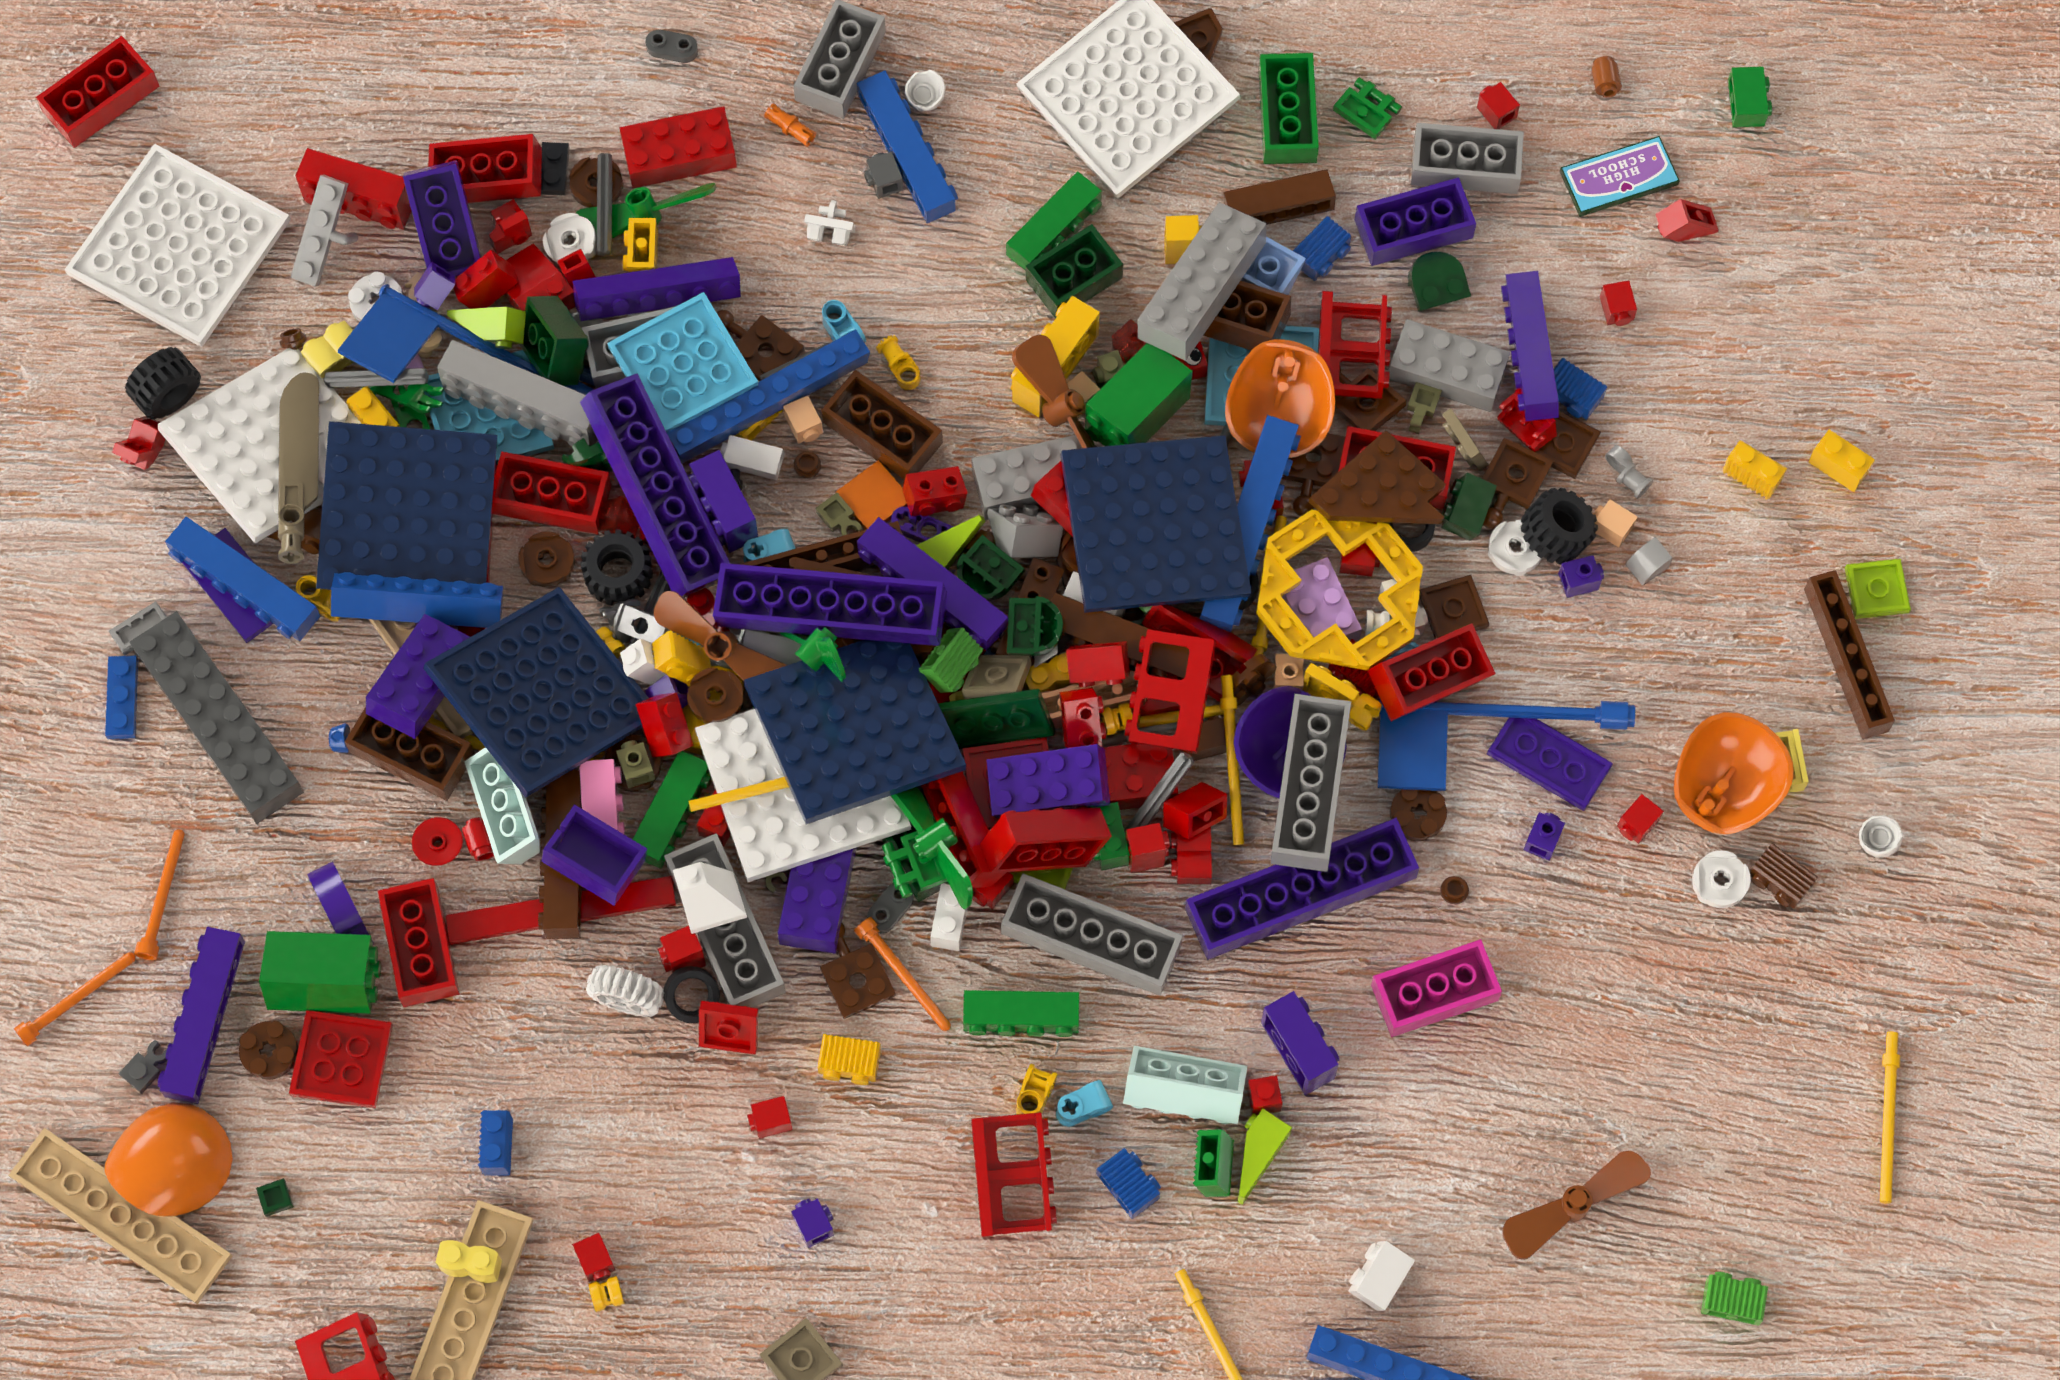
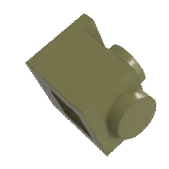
M1118 350L1097 356V367L1092 369V374L1100 389L1124 366Z
M635 740L623 743L621 750L616 752L628 788L655 780L644 743L637 744ZM639 757V760L635 763H631L629 761L631 759Z

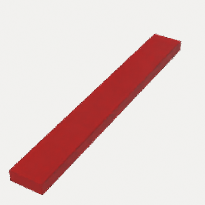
M667 876L630 883L615 906L589 890L582 891L581 922L676 906L672 877ZM539 899L445 915L449 943L453 945L539 930L538 914L543 912L544 903H540Z

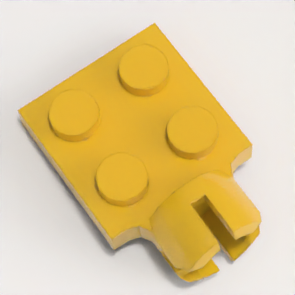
M1310 663L1305 671L1302 691L1315 697L1351 701L1349 722L1364 731L1371 727L1370 724L1373 717L1377 718L1381 711L1382 704L1378 700L1365 693L1359 695V691L1356 690V687L1351 682L1337 679L1332 676V672L1322 665L1316 666Z

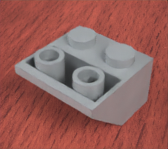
M1006 504L1000 505L999 508H988L987 514L996 546L1011 558L1058 557L1063 527L1050 514L1041 512L1038 506L1032 504H1024L1023 508H1016Z

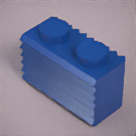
M1327 216L1293 250L1295 253L1306 258L1301 271L1313 281H1316L1320 275L1325 277L1333 268L1332 263L1338 257L1343 259L1350 251L1351 235Z
M1561 358L1554 368L1558 401L1567 407L1568 413L1573 417H1582L1588 420L1589 416H1591L1592 412L1603 400L1607 386L1583 370H1580L1579 367H1575L1574 364L1566 361L1565 358Z
M483 1110L480 1113L482 1123L479 1130L481 1140L478 1147L480 1150L478 1153L480 1156L478 1158L480 1162L478 1167L484 1176H509L511 1173L512 1115L507 1110Z
M1123 1148L1096 1169V1175L1129 1217L1134 1219L1160 1199L1159 1189L1161 1187L1151 1174L1146 1176L1140 1167L1143 1164L1139 1157L1133 1151L1129 1154Z

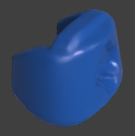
M344 723L330 729L329 746L332 751L349 753L345 744V740L350 733L348 724Z

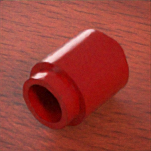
M475 817L465 823L466 826L462 828V833L470 855L474 856L475 861H485L494 857L482 818Z

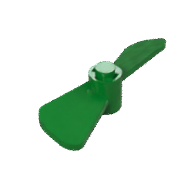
M715 183L705 184L655 202L650 190L646 187H639L630 191L625 198L626 203L612 204V238L624 233V230H628L629 218H656L658 225L662 219L660 209L705 197L716 190ZM597 207L578 210L575 214L588 219L597 232Z
M824 627L822 631L816 628L811 635L779 633L801 644L795 655L815 672L825 663L841 682L846 678L843 664L836 649L838 647L835 643L837 637Z
M917 787L891 795L892 799L919 833L914 837L916 843L913 844L917 854L921 859L927 857L929 861L936 857L961 908L965 910L970 907L973 898L972 884L968 874L949 850L950 847L959 841L944 818L935 823L925 798Z

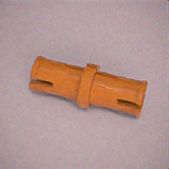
M775 103L770 105L771 108H767L764 118L780 127L782 133L785 135L790 134L806 147L810 145L808 141L811 143L814 141L816 132L799 122L797 116L789 115Z

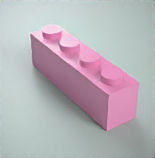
M614 759L586 761L579 765L582 809L625 835L624 822L619 823V811H624L623 795L617 793V783H622L621 766H616Z

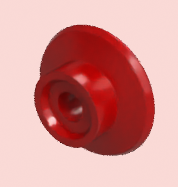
M442 817L425 820L415 829L412 836L414 854L420 861L432 866H440L451 862L459 854L463 843L459 827L453 821ZM436 841H443L441 846H433Z

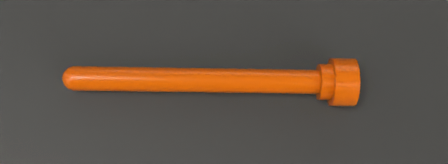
M177 829L173 833L145 937L141 938L140 942H137L134 955L145 960H156L160 949L157 946L158 941L156 938L185 836L184 831L181 829Z
M872 916L860 923L854 929L857 936L861 940L864 939L866 942H871L942 1031H948L951 1028V1023L880 937V931L877 928L879 925Z
M132 952L126 953L33 1022L30 1020L26 1023L22 1022L13 1029L28 1047L37 1040L35 1037L40 1034L39 1031L131 965L135 961L136 956Z

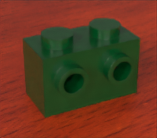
M1468 472L1461 478H1456L1450 489V493L1453 494L1451 501L1446 503L1441 513L1444 516L1441 528L1469 541L1477 537L1481 531L1497 485Z

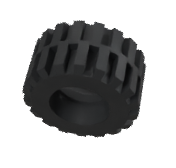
M163 348L148 356L132 371L127 379L125 392L146 417L154 420L174 413L191 399L200 385L201 375L178 348Z
M1551 488L1549 491L1543 492L1524 512L1521 518L1523 524L1520 527L1521 532L1525 533L1523 536L1524 541L1530 544L1529 548L1532 552L1536 551L1538 553L1537 556L1541 559L1543 557L1546 558L1547 562L1553 563L1556 561L1557 564H1562L1576 559L1592 543L1596 537L1595 532L1598 530V525L1595 524L1597 521L1596 515L1591 513L1593 510L1591 506L1586 505L1584 498L1577 497L1573 491L1567 492L1565 488H1559V490Z
M616 529L615 534H610V530L604 531L605 536L603 537L599 535L593 537L594 543L588 542L585 546L587 552H582L581 570L590 594H595L596 599L600 602L605 599L606 605L611 606L613 602L635 599L637 595L641 598L645 594L644 588L649 589L651 585L650 579H653L652 563L647 546L643 545V541L639 537L634 539L633 533L627 531L626 535H624L622 530ZM616 558L626 559L633 564L629 572L621 577H609L601 572L607 562Z

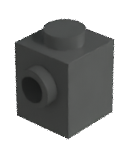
M892 151L885 154L877 153L866 160L867 170L864 171V177L868 186L873 185L878 199L903 191V179Z

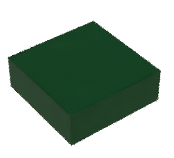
M284 1178L256 1188L265 1217L294 1207Z

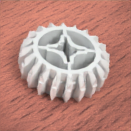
M596 966L593 968L592 974L589 975L586 991L593 1000L618 1012L632 1014L637 1017L655 1016L664 1000V989L657 982L642 976V974L626 970L623 967Z

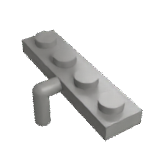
M320 175L290 278L314 287L319 286L331 242L333 241L341 245L357 242L358 235L355 232L343 234L335 231L348 183L326 175Z

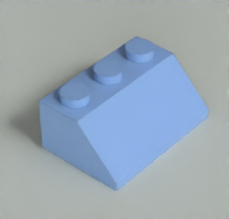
M1266 237V244L1241 281L1289 295L1306 258Z

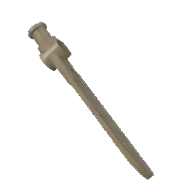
M306 372L299 373L290 380L283 390L279 405L278 538L281 541V550L278 553V558L287 564H296L304 558V553L301 550V541L304 540L305 530L304 511L318 498L319 381L314 374Z

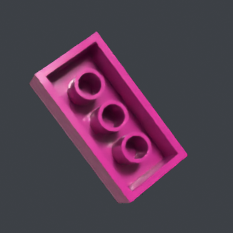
M1481 939L1374 975L1371 983L1391 1038L1497 1002L1502 993Z

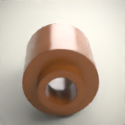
M1602 56L1595 59L1591 71L1596 93L1606 98L1615 96L1622 88L1618 64L1610 56Z

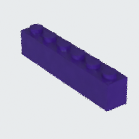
M733 257L573 281L574 303L580 321L676 307L703 292L710 302L741 297L740 274Z
M1538 271L1506 274V285L1501 286L1502 301H1508V307H1504L1506 323H1511L1512 327L1507 329L1509 345H1514L1515 350H1511L1512 367H1518V372H1514L1515 388H1521V394L1517 395L1519 411L1524 410L1526 421L1559 418V401Z
M880 517L857 540L859 556L866 563H874L878 566L884 577L943 582L947 591L944 613L945 623L952 629L964 628L976 640V643L986 651L1007 629L1008 616Z
M207 927L205 935H201L197 946L199 956L197 962L194 961L190 968V978L192 979L190 987L184 990L182 996L183 1011L181 1016H177L174 1023V1033H176L174 1042L170 1043L167 1047V1066L165 1071L162 1070L158 1078L159 1091L165 1098L199 1104L245 944V940L240 933Z

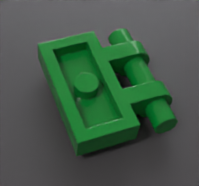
M1359 77L1355 81L1354 86L1360 91L1356 92L1349 87L1333 105V111L1376 140L1392 120V116L1386 111L1390 110L1395 115H1398L1402 106L1395 102V98L1390 94L1385 95L1379 91L1373 82H1366ZM1371 97L1372 99L1377 101L1379 103L1378 106L1369 101L1367 98Z
M918 831L900 837L903 848L895 850L892 842L882 846L885 853L883 859L886 866L891 868L894 876L893 884L895 889H899L902 898H908L913 895L910 884L914 882L918 883L921 892L948 882L936 857L931 861L927 857L921 859L915 851L913 844L916 843L914 837L919 834ZM908 859L913 871L904 873L900 862Z

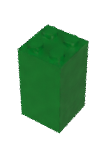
M1146 343L1086 403V432L1093 441H1099L1104 446L1146 443L1190 399L1192 370L1168 352Z
M267 931L259 978L267 1010H309L316 1012L371 1014L372 1003H376L378 998V987L375 986V979L381 976V961H377L378 947L373 946L371 935Z

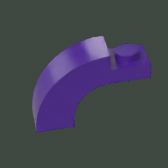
M333 861L308 873L307 876L336 934L369 935Z

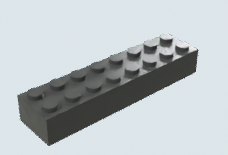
M177 611L129 642L136 655L256 824L304 793L298 780Z

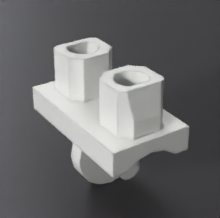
M831 200L829 207L819 206L818 213L828 215L827 218L809 214L805 215L804 222L808 225V240L822 242L824 229L827 228L834 230L832 244L847 246L851 233H855L856 225L853 222L835 219V217L845 218L846 210L837 209L836 200Z

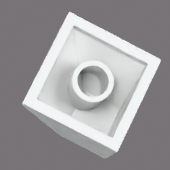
M702 862L673 870L691 934L747 918L732 871Z

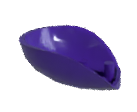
M1281 686L1271 689L1255 699L1239 719L1234 736L1236 759L1242 771L1255 786L1280 799L1295 694L1311 696L1293 686ZM1345 743V750H1344L1343 762H1344V759H1345L1346 749H1347L1346 743Z

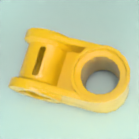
M305 575L301 577L296 583V592L314 604L322 616L331 621L338 622L340 617L331 616V590L316 589L317 578L315 576ZM308 588L316 589V592L312 595L303 594Z
M1031 1063L1017 1098V1114L1042 1113L1053 1091L1058 1073H1047L1035 1068V1065ZM1025 1102H1033L1037 1108L1033 1111H1026L1022 1105Z

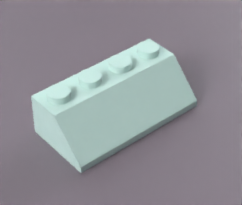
M485 747L464 761L497 864L521 865L540 853L539 836L527 799Z
M1134 1046L1123 1104L1131 1105L1137 1109L1149 1108L1159 1110L1165 1114L1187 1115L1193 1119L1215 1120L1221 1124H1238L1247 1066Z

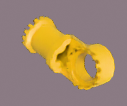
M895 335L887 336V339L883 338L884 341L881 340L877 344L876 350L879 354H883L889 362L888 367L895 375L898 385L905 390L916 388L921 381L918 366L908 352H904L899 346L898 338ZM905 371H912L916 374L912 381L906 382L901 379V375Z

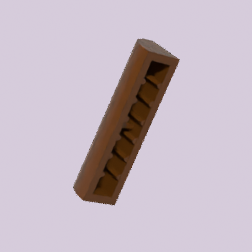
M1328 169L1224 192L1225 205L1266 223V225L1335 210L1336 195Z

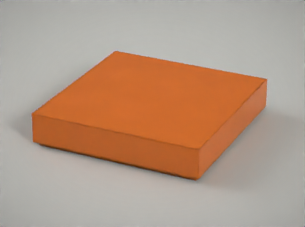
M879 460L835 492L854 511L855 519L865 530L878 517L887 523L891 520L892 514L897 508L908 507L901 485Z

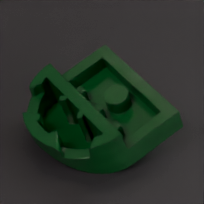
M1429 252L1423 254L1415 260L1408 272V286L1412 288L1418 312L1471 297L1462 264L1448 253Z
M582 438L572 445L574 452L571 455L563 454L562 462L565 464L609 473L613 471L599 442L589 447L586 440Z
M983 535L980 536L965 555L962 554L957 563V577L987 601L997 600L1006 595L1026 571L1024 567Z
M1036 596V598H1009L1007 654L1040 656L1052 651L1059 643L1063 633V617L1057 606L1050 600Z

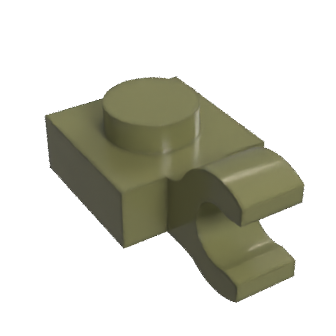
M1418 382L1415 383L1407 406V410L1414 412L1408 431L1419 434L1424 417L1433 418L1442 390Z

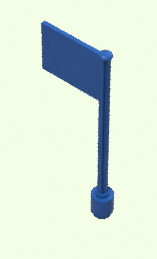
M385 284L380 288L379 299L338 349L339 354L394 383L435 330L440 328L492 357L540 376L531 363L505 349L496 348L494 343L483 340L468 329L390 288L389 284ZM580 381L578 385L565 386L584 395L595 390Z
M1378 698L1377 700L1382 704L1379 713L1378 788L1446 791L1448 715L1584 720L1600 723V729L1627 730L1628 727L1635 726V705H1628V702L1601 701L1600 706H1595V708L1434 702L1390 721L1381 699Z

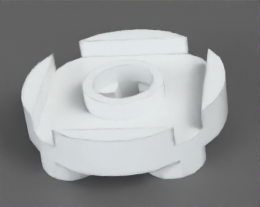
M566 213L556 217L550 223L551 227L547 234L545 232L543 236L545 252L558 266L557 260L579 249H582L587 260L593 258L597 252V232L595 227L588 219L575 213ZM569 235L576 238L572 245H564V242L568 241Z
M378 271L358 280L348 294L350 308L354 317L359 322L375 304H370L371 298L379 296V290L385 284H389L390 288L403 294L397 281Z
M1521 520L1500 523L1490 536L1488 556L1497 568L1516 576L1525 575L1526 572L1533 570L1541 561V558L1537 556L1538 553L1536 551L1532 552L1529 548L1530 544L1523 539L1525 533L1521 532L1520 526L1523 524ZM1520 542L1523 551L1513 552L1509 544Z
M1713 851L1705 855L1698 862L1692 874V885L1699 901L1716 908H1728L1739 904L1747 893L1751 882L1750 871L1746 864L1737 859L1738 856L1728 851ZM1718 873H1723V877L1729 880L1724 886H1720L1714 881Z

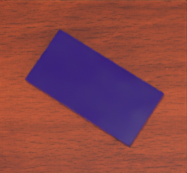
M226 528L214 535L252 561ZM184 561L182 562L183 566L246 643L273 625L272 622L266 624L255 615V610L249 606L246 609L241 607L233 600L234 596L227 591L224 594L211 584L212 581L206 576L203 579L198 577L190 570V565Z
M1509 717L1487 751L1488 756L1582 811H1585L1613 765L1612 762L1535 718Z

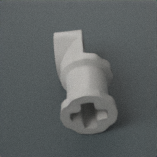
M1615 445L1605 455L1607 462L1620 473L1616 482L1627 486L1634 492L1636 499L1640 498L1652 485L1653 479L1646 478L1635 469L1636 465L1632 463L1631 456L1622 447Z

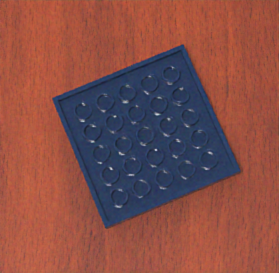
M329 421L316 589L331 590L334 573L341 574L344 572L365 576L378 574L383 577L392 578L405 576L419 580L437 579L445 582L486 583L498 435Z
M1225 435L1061 451V463L1085 613L1240 598L1251 595Z
M560 587L425 663L423 668L525 798L643 728L636 704L649 697L633 678L626 675L623 665Z
M862 640L838 648L837 652L846 673V678L843 682L835 676L825 663L815 672L803 661L744 680V686L805 824L966 770L965 760L925 675L919 671L921 666L910 643Z

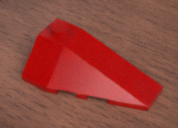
M1170 605L1152 606L1142 622L1146 628L1151 630L1215 640L1216 647L1208 695L1219 702L1220 698H1222L1221 676H1233L1236 671L1241 674L1247 668L1244 663L1251 659L1258 650L1238 636Z

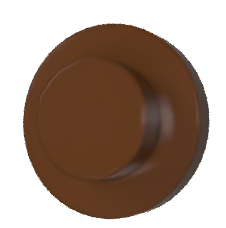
M293 328L280 334L281 340L279 343L282 348L297 350L303 347L307 337L300 328Z
M805 451L795 458L794 470L800 477L812 478L820 472L821 461L815 453Z
M1451 876L1442 882L1440 893L1447 903L1456 905L1466 900L1469 894V887L1463 878Z

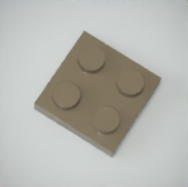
M1450 408L1442 415L1447 422L1442 425L1456 445L1461 443L1457 448L1471 467L1475 464L1479 471L1489 466L1454 411Z
M980 655L978 657L980 660L979 664L969 671L962 689L964 699L1020 692L1032 665L1030 656Z
M807 1318L759 1354L778 1380H825L843 1366V1363Z

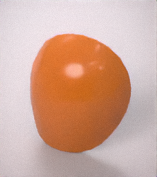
M1283 339L1262 342L1250 351L1232 379L1225 402V418L1230 433L1240 445L1254 453L1267 415L1299 425L1296 433L1301 436L1297 451L1291 450L1288 458L1298 457L1318 446L1326 437L1332 425L1335 411V393L1332 376L1322 356L1304 344Z
M1722 712L1702 721L1691 733L1683 747L1674 778L1675 799L1680 810L1699 827L1712 833H1737L1764 819L1783 801L1792 784L1793 761L1785 744L1768 726L1740 713Z
M171 1102L148 1110L123 1132L107 1157L105 1174L113 1188L136 1208L156 1216L182 1215L201 1208L221 1191L229 1177L233 1161L231 1143L222 1126L205 1110L190 1103Z

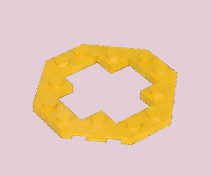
M1310 510L1268 537L1256 614L1291 657L1369 670L1412 642L1415 632L1414 626L1423 566L1390 524L1382 522L1374 524L1355 521H1329L1319 511ZM1326 535L1343 556L1366 543L1397 581L1395 585L1381 593L1378 597L1380 603L1393 619L1355 644L1350 642L1336 623L1313 637L1282 598L1283 595L1299 586L1302 581L1287 561Z

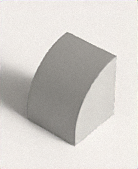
M1654 537L1631 556L1626 566L1643 586L1669 568L1672 556L1659 540Z

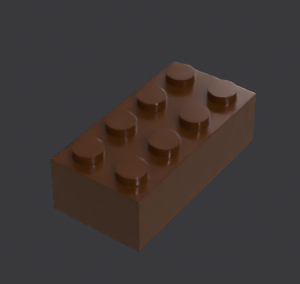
M1240 281L1203 336L1247 350H1252L1262 342L1280 339L1291 316V296Z
M857 370L853 371L821 409L825 425L875 460H879L882 465L904 480L906 474L919 472L943 444L942 429Z
M366 707L345 740L350 754L446 801L449 800L466 771L464 761L475 755L471 742L428 721L414 739L367 715Z

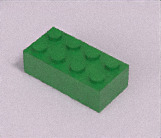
M1313 53L1260 54L1258 75L1263 164L1317 163L1319 144Z

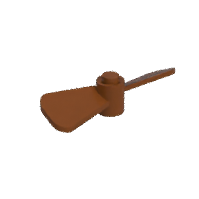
M1035 335L1018 345L1013 351L1012 361L1047 401L1043 404L1042 413L1048 424L1058 427L1069 422L1082 448L1097 447L1077 418L1085 410L1084 398L1077 391L1069 389L1051 340L1045 335Z
M675 591L662 593L654 607V617L659 625L703 645L704 651L710 659L716 661L724 660L743 681L787 666L785 663L739 644L737 637L729 631L718 632Z
M1620 1152L1583 1186H1571L1565 1191L1562 1198L1508 1218L1503 1226L1502 1234L1510 1252L1521 1260L1530 1258L1569 1221L1577 1222L1582 1220L1588 1213L1591 1205L1645 1184L1651 1176V1169L1636 1152Z

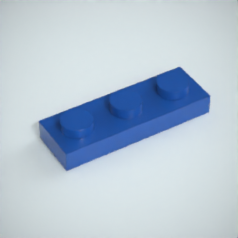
M137 656L108 657L105 728L107 739L136 738Z

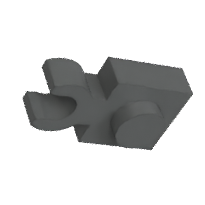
M156 1040L149 1044L145 1057L138 1052L118 1073L120 1077L141 1094L160 1075L161 1071L156 1066L168 1061L166 1060L167 1049L163 1054L155 1055L156 1049L160 1046Z

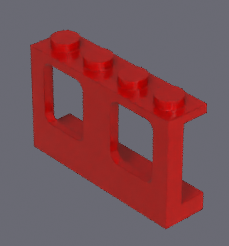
M1322 291L1318 354L1327 363L1332 376L1335 396L1382 399L1383 388L1389 387L1390 372H1385V366L1390 364V350H1385V346L1390 344L1391 328H1386V323H1391L1392 307L1387 306L1388 295H1382L1381 305L1333 302V291ZM1342 319L1377 320L1379 322V340L1377 342L1343 340L1341 338ZM1342 361L1376 364L1378 367L1377 384L1374 386L1342 384L1339 381L1340 363Z
M1147 629L1146 636H1141L1139 652L1143 653L1142 663L1136 664L1134 680L1138 681L1137 692L1132 691L1129 708H1134L1132 720L1127 719L1125 736H1129L1128 741L1130 744L1139 743L1198 754L1216 647L1215 640ZM1153 643L1175 645L1189 649L1184 679L1176 680L1148 674ZM1145 698L1179 704L1176 733L1173 736L1139 731Z
M1041 1112L971 1118L981 1236L1042 1230L1051 1231V1224L1057 1223L1056 1207L1050 1206L1049 1194H1054L1053 1176L1047 1177L1046 1165H1052L1050 1147H1044V1136L1049 1135L1048 1118H1042ZM1025 1125L1035 1126L1038 1142L1037 1159L1006 1163L998 1160L997 1129ZM1039 1184L1042 1188L1043 1216L1039 1219L1006 1221L1003 1218L1002 1188L1014 1185Z
M356 1312L296 1340L295 1343L307 1379L395 1380L392 1373L387 1369L385 1363L387 1355L383 1346L378 1343L375 1334L377 1333V1326L373 1318L367 1314ZM356 1328L365 1352L364 1360L337 1373H332L323 1349L324 1342Z

